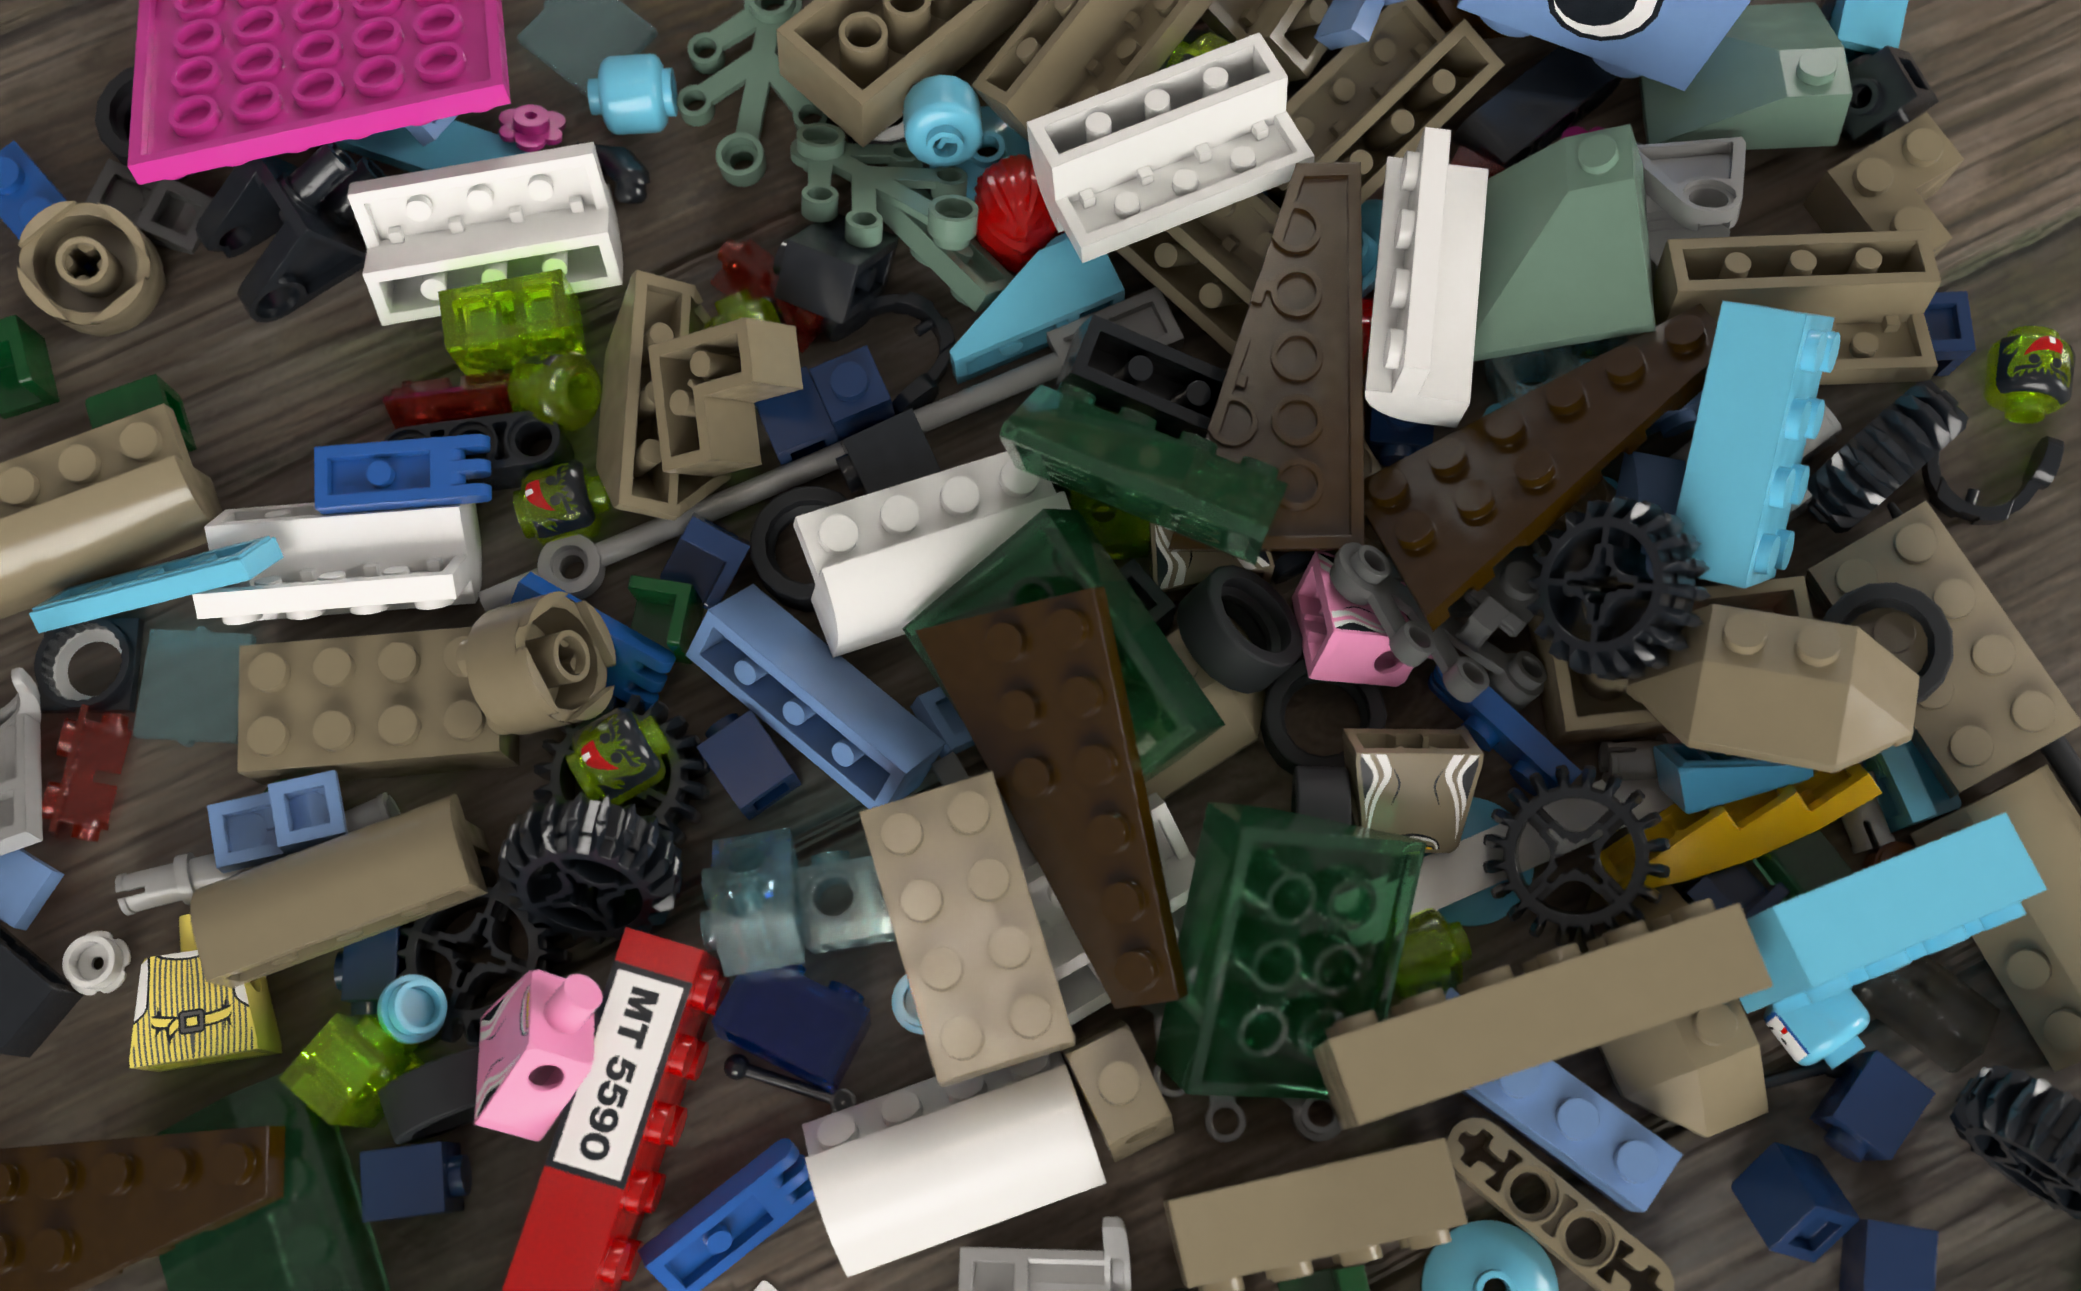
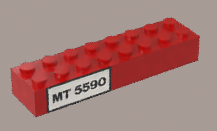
M625 927L602 994V1002L594 1018V1061L591 1070L563 1109L502 1291H620L623 1281L631 1282L641 1262L638 1250L644 1246L643 1241L637 1240L645 1212L653 1214L656 1211L666 1183V1174L659 1172L667 1145L671 1147L677 1145L686 1123L688 1109L680 1106L688 1080H698L707 1059L709 1043L702 1041V1037L709 1016H718L720 1014L729 990L730 978L723 976L726 964L706 951Z

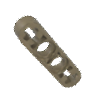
M1470 1117L1456 1121L1446 1130L1443 1138L1446 1139L1455 1175L1524 1232L1534 1238L1541 1246L1596 1291H1630L1631 1284L1616 1270L1607 1269L1604 1280L1597 1274L1599 1269L1603 1268L1613 1259L1619 1243L1626 1248L1623 1253L1616 1257L1619 1262L1633 1271L1642 1272L1648 1267L1651 1274L1648 1277L1647 1283L1654 1291H1674V1279L1671 1270L1661 1258L1496 1124L1485 1118ZM1482 1132L1488 1138L1483 1145V1149L1497 1162H1505L1508 1152L1516 1158L1515 1163L1509 1165L1500 1173L1494 1189L1486 1183L1488 1178L1496 1174L1494 1170L1479 1160L1465 1165L1460 1159L1465 1151L1463 1145L1458 1142L1462 1133L1471 1137ZM1523 1173H1532L1538 1176L1546 1188V1201L1543 1207L1531 1214L1519 1210L1513 1204L1510 1196V1189L1514 1179ZM1581 1217L1593 1221L1601 1233V1245L1598 1252L1586 1259L1575 1256L1568 1249L1565 1240L1569 1224Z

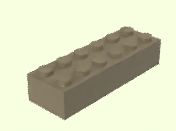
M1711 898L1704 899L1670 911V914L1652 920L1653 932H1648L1644 920L1606 932L1602 934V937L1586 942L1590 953L1581 955L1577 942L1537 955L1535 956L1536 959L1521 964L1524 975L1514 977L1510 965H1506L1473 976L1468 979L1469 981L1457 985L1459 993L1457 997L1446 1000L1442 987L1404 999L1401 1001V1004L1391 1007L1394 1018L1378 1023L1374 1010L1333 1023L1332 1027L1325 1029L1328 1040L1313 1049L1340 1129L1344 1130L1773 987L1740 903L1716 910Z

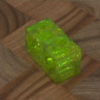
M562 269L438 291L445 349L466 377L515 368V364L524 355L537 350H558L555 352L561 353L564 359V354L576 357L572 352L567 351L587 355L579 300ZM521 364L519 367L533 364Z
M336 1013L279 1077V1080L328 1124L375 1128L385 1116L378 1091L388 1082L426 1063L413 1053L419 1043L405 1044L398 1042L383 1030L379 1020L366 1014L362 1019Z

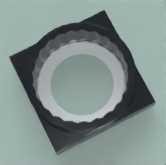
M98 618L44 632V638L38 647L34 661L35 677L40 694L41 714L135 713L144 621L140 618ZM92 642H106L116 647L121 653L122 663L120 665V672L116 675L115 681L109 685L108 689L102 691L98 696L83 695L76 691L69 681V662L75 652L84 645Z

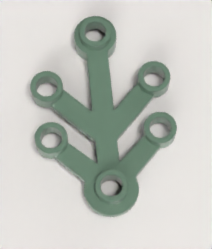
M744 0V10L711 32H702L695 35L688 43L687 51L694 69L702 74L716 73L701 84L689 85L679 92L677 106L682 119L688 125L699 127L709 123L715 115V104L745 85L736 132L723 138L716 149V160L723 178L734 186H751L758 182L766 172L767 160L760 143L770 86L793 113L796 131L806 125L802 120L810 114H817L822 117L818 123L831 124L830 118L782 77L779 72L776 29L803 9L802 0ZM771 4L782 5V7L777 10H765ZM755 33L752 50L720 70L726 61L724 51ZM706 48L716 50L709 58L697 56L700 51ZM695 100L706 102L700 110L690 111L687 109V106ZM749 160L753 162V165L747 169L734 170V166L739 161Z
M810 123L798 129L796 139L790 146V157L794 164L803 168L808 173V186L801 191V214L804 218L813 222H828L838 216L839 193L831 186L832 174L835 173L851 182V211L845 217V239L853 246L869 248L880 244L882 241L883 217L880 213L876 212V197L927 224V229L933 237V242L942 249L951 251L962 250L968 247L970 240L976 236L979 208L973 200L966 197L968 175L963 169L955 166L923 168V162L912 154L906 142L893 145L867 144L864 148L859 144L847 143L843 130L828 123ZM866 164H887V167L868 166ZM909 188L931 189L930 194L934 199L931 201Z

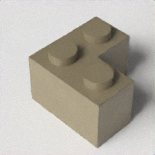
M1926 112L1828 170L1803 203V206L1824 233L1928 230L1934 256L1936 257L1953 237L1924 200L1936 194L1965 159Z
M744 317L648 346L663 472L718 476L762 465L754 402L803 389L796 326Z

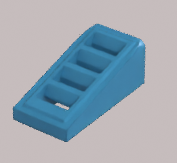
M1683 743L1662 744L1653 747L1659 788L1688 815L1782 788L1789 784L1792 785L1814 777L1813 769L1687 747Z

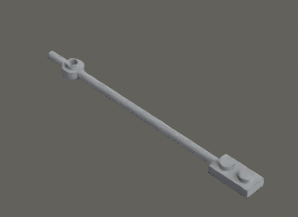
M1157 287L1092 313L1176 350L1183 348L1184 337L1162 292ZM1092 314L1047 332V343L1052 353L914 410L923 433L1059 377L1076 330ZM842 441L705 497L675 521L657 517L595 544L579 534L567 533L556 536L541 550L537 568L478 592L481 604L485 612L510 604L518 582L529 572L536 574L580 600L592 595L601 586L605 577L606 566L682 535L694 512L713 522L839 469L835 459L845 455L841 446ZM575 562L584 563V570L579 577L575 579L565 578V571L570 564Z

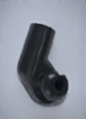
M594 144L603 175H607L611 180L616 181L615 198L621 203H643L647 198L646 184L651 182L650 173L647 168L627 148Z

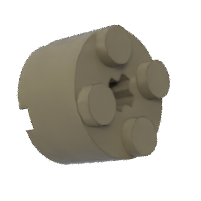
M75 200L58 202L36 214L21 233L18 244L20 253L17 271L23 290L35 305L73 330L99 338L128 331L139 325L152 313L159 302L161 294L165 291L167 284L166 275L164 274L162 260L156 247L133 222L111 206L101 203L76 202ZM93 259L97 263L99 272L92 278H89V273L84 266Z
M556 591L491 609L475 622L469 638L463 640L458 645L456 652L458 667L468 677L473 696L480 709L486 715L488 726L498 735H526L590 720L601 714L607 707L615 686L606 687L607 667L616 665L615 648L605 622L595 608L585 600L575 603L573 600L565 597L569 593Z

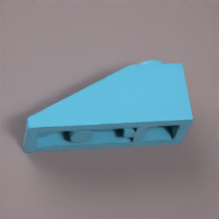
M1066 233L1055 237L1044 249L1039 250L950 349L952 371L957 384L1049 346L1047 343V332L1123 301L1125 289L1108 254L1082 263Z

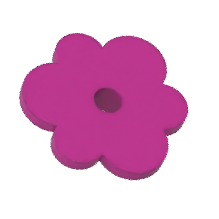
M523 105L516 109H507L499 115L501 126L499 129L500 138L505 142H515L516 147L522 151L535 152L543 149L545 144L557 145L562 141V131L566 127V119L558 112L547 111L538 105Z

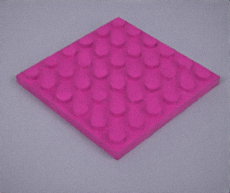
M139 0L127 166L138 185L160 180H176L192 173L224 166H240L251 160L283 153H299L315 146L347 139H363L379 132L406 126H422L438 119L470 112H486L494 107L511 104L502 0Z

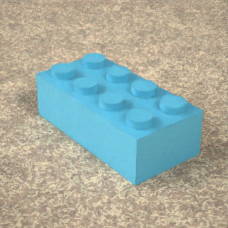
M1722 301L1676 516L1685 523L1682 533L1695 536L1696 540L1701 543L1691 558L1704 561L1710 568V570L1698 577L1699 579L1745 589L1775 578L1777 569H1786L1792 554L1795 538L1794 531L1786 530L1791 505L1801 504L1809 481L1810 468L1809 466L1801 465L1807 438L1816 439L1824 416L1825 401L1816 398L1822 372L1830 373L1833 370L1840 346V333L1832 331L1835 317L1754 304Z
M2006 812L1775 905L1746 919L1773 987L1740 997L1739 999L1747 1014L1772 1004L1778 1017L1848 990L1858 983L1898 969L1927 954L1930 955L1955 945L1984 930L1992 929L2026 915L2020 901L2047 890L2008 815Z

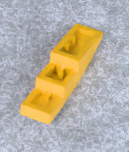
M1856 763L1835 773L1813 770L1814 777L1809 778V780L1792 785L1789 784L1782 788L1689 815L1674 803L1659 813L1662 818L1659 824L1644 829L1647 840L1655 838H1667L1669 840L1670 848L1668 850L1649 852V863H1661L1670 868L1669 877L1658 878L1647 874L1644 885L1655 888L1684 882L1755 859L1820 830L1882 794L1871 775L1859 763ZM1630 833L1601 851L1600 854L1603 866L1623 889L1631 878L1635 864V848Z

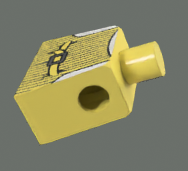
M190 914L180 916V953L148 957L141 964L129 1056L130 1068L162 1072L282 1053V1043L266 976L235 988L206 982L193 935Z

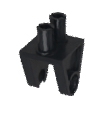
M335 142L322 145L300 167L276 156L251 160L240 166H235L198 220L196 233L208 251L224 252L227 258L241 255L275 235L241 283L237 294L243 307L253 320L264 323L276 321L289 315L364 268L367 246L355 227L356 217L347 196L350 183L387 176L373 161L367 160L366 157H362L355 165L346 151ZM236 228L234 231H232V232H230V233H228V234H225V233H227L228 231H230L231 229Z

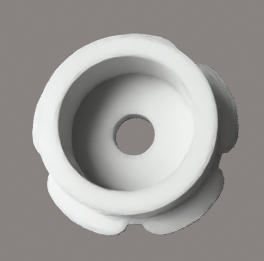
M94 931L76 939L69 945L63 956L62 968L64 975L77 992L88 996L95 995L97 991L110 993L119 988L125 981L127 974L124 970L131 962V953L128 945L122 939H113L112 934L107 931ZM101 957L104 960V965L101 969L96 970L94 962L97 958Z

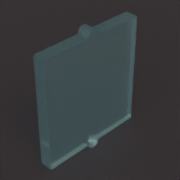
M545 0V9L517 36V39L522 46L588 97V79L598 78L600 63L606 57L640 54L658 36L656 28L620 0Z
M198 626L195 631L150 629L132 736L138 739L175 740L185 747H192L195 742L238 744L239 646L256 644L257 637L253 634L212 632L205 626Z

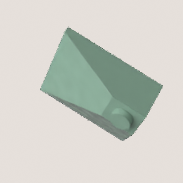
M1816 2L1747 5L1685 91L1644 76L1638 77L1646 144L1743 137L1746 142V150L1837 146L1853 94L1844 46Z
M1631 124L1565 137L1488 179L1473 362L1656 331L1644 169Z

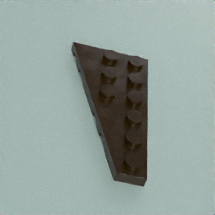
M1361 162L1296 163L1168 552L1338 551L1344 544L1350 542L1365 545Z
M1701 304L1656 326V331L1640 334L1364 479V515L1433 632L1450 617L1447 608L1470 588L1476 592L1483 588L1496 576L1493 567L1516 546H1529L1602 481L1601 470L1622 451L1631 455L1647 440L1645 431L1667 411H1680L1703 390L1717 323Z
M1105 587L1089 588L915 630L990 772H993L996 785L1114 1008L1174 1001L1189 995Z
M257 1126L0 1149V1291H85L123 1273V1269L143 1259L155 1258L175 1249V1244L207 1230H215L284 1198L285 1126Z

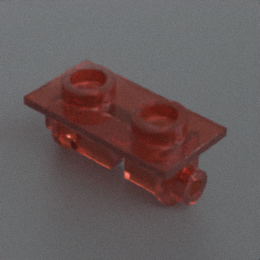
M750 238L746 242L741 241L739 243L732 239L726 241L717 254V259L723 263L722 269L710 281V284L737 305H742L762 296H770L775 299L786 324L796 326L798 351L803 354L822 332L821 322L825 317L774 298L779 278L778 275L773 273L774 256ZM771 310L772 316L768 312L767 316L760 312V315L762 317H769L773 320V322L780 323L778 321L779 318L777 319L776 311L774 315L773 311ZM754 312L752 313L755 316L754 318H762L757 316Z
M499 368L494 369L493 372L461 376L460 387H452L449 378L412 382L411 380L403 381L401 388H393L391 390V396H383V402L395 429L413 425L519 412L514 398L519 397L520 390L517 375L515 373L505 374L504 370Z
M82 704L78 720L68 718L64 720L56 756L67 758L61 783L49 781L42 801V819L51 821L48 830L51 837H59L63 824L73 826L71 838L98 843L101 831H108L109 820L118 786L93 782L95 771L121 775L133 731L127 729L130 718L116 713L103 712L101 723L90 721L89 705Z

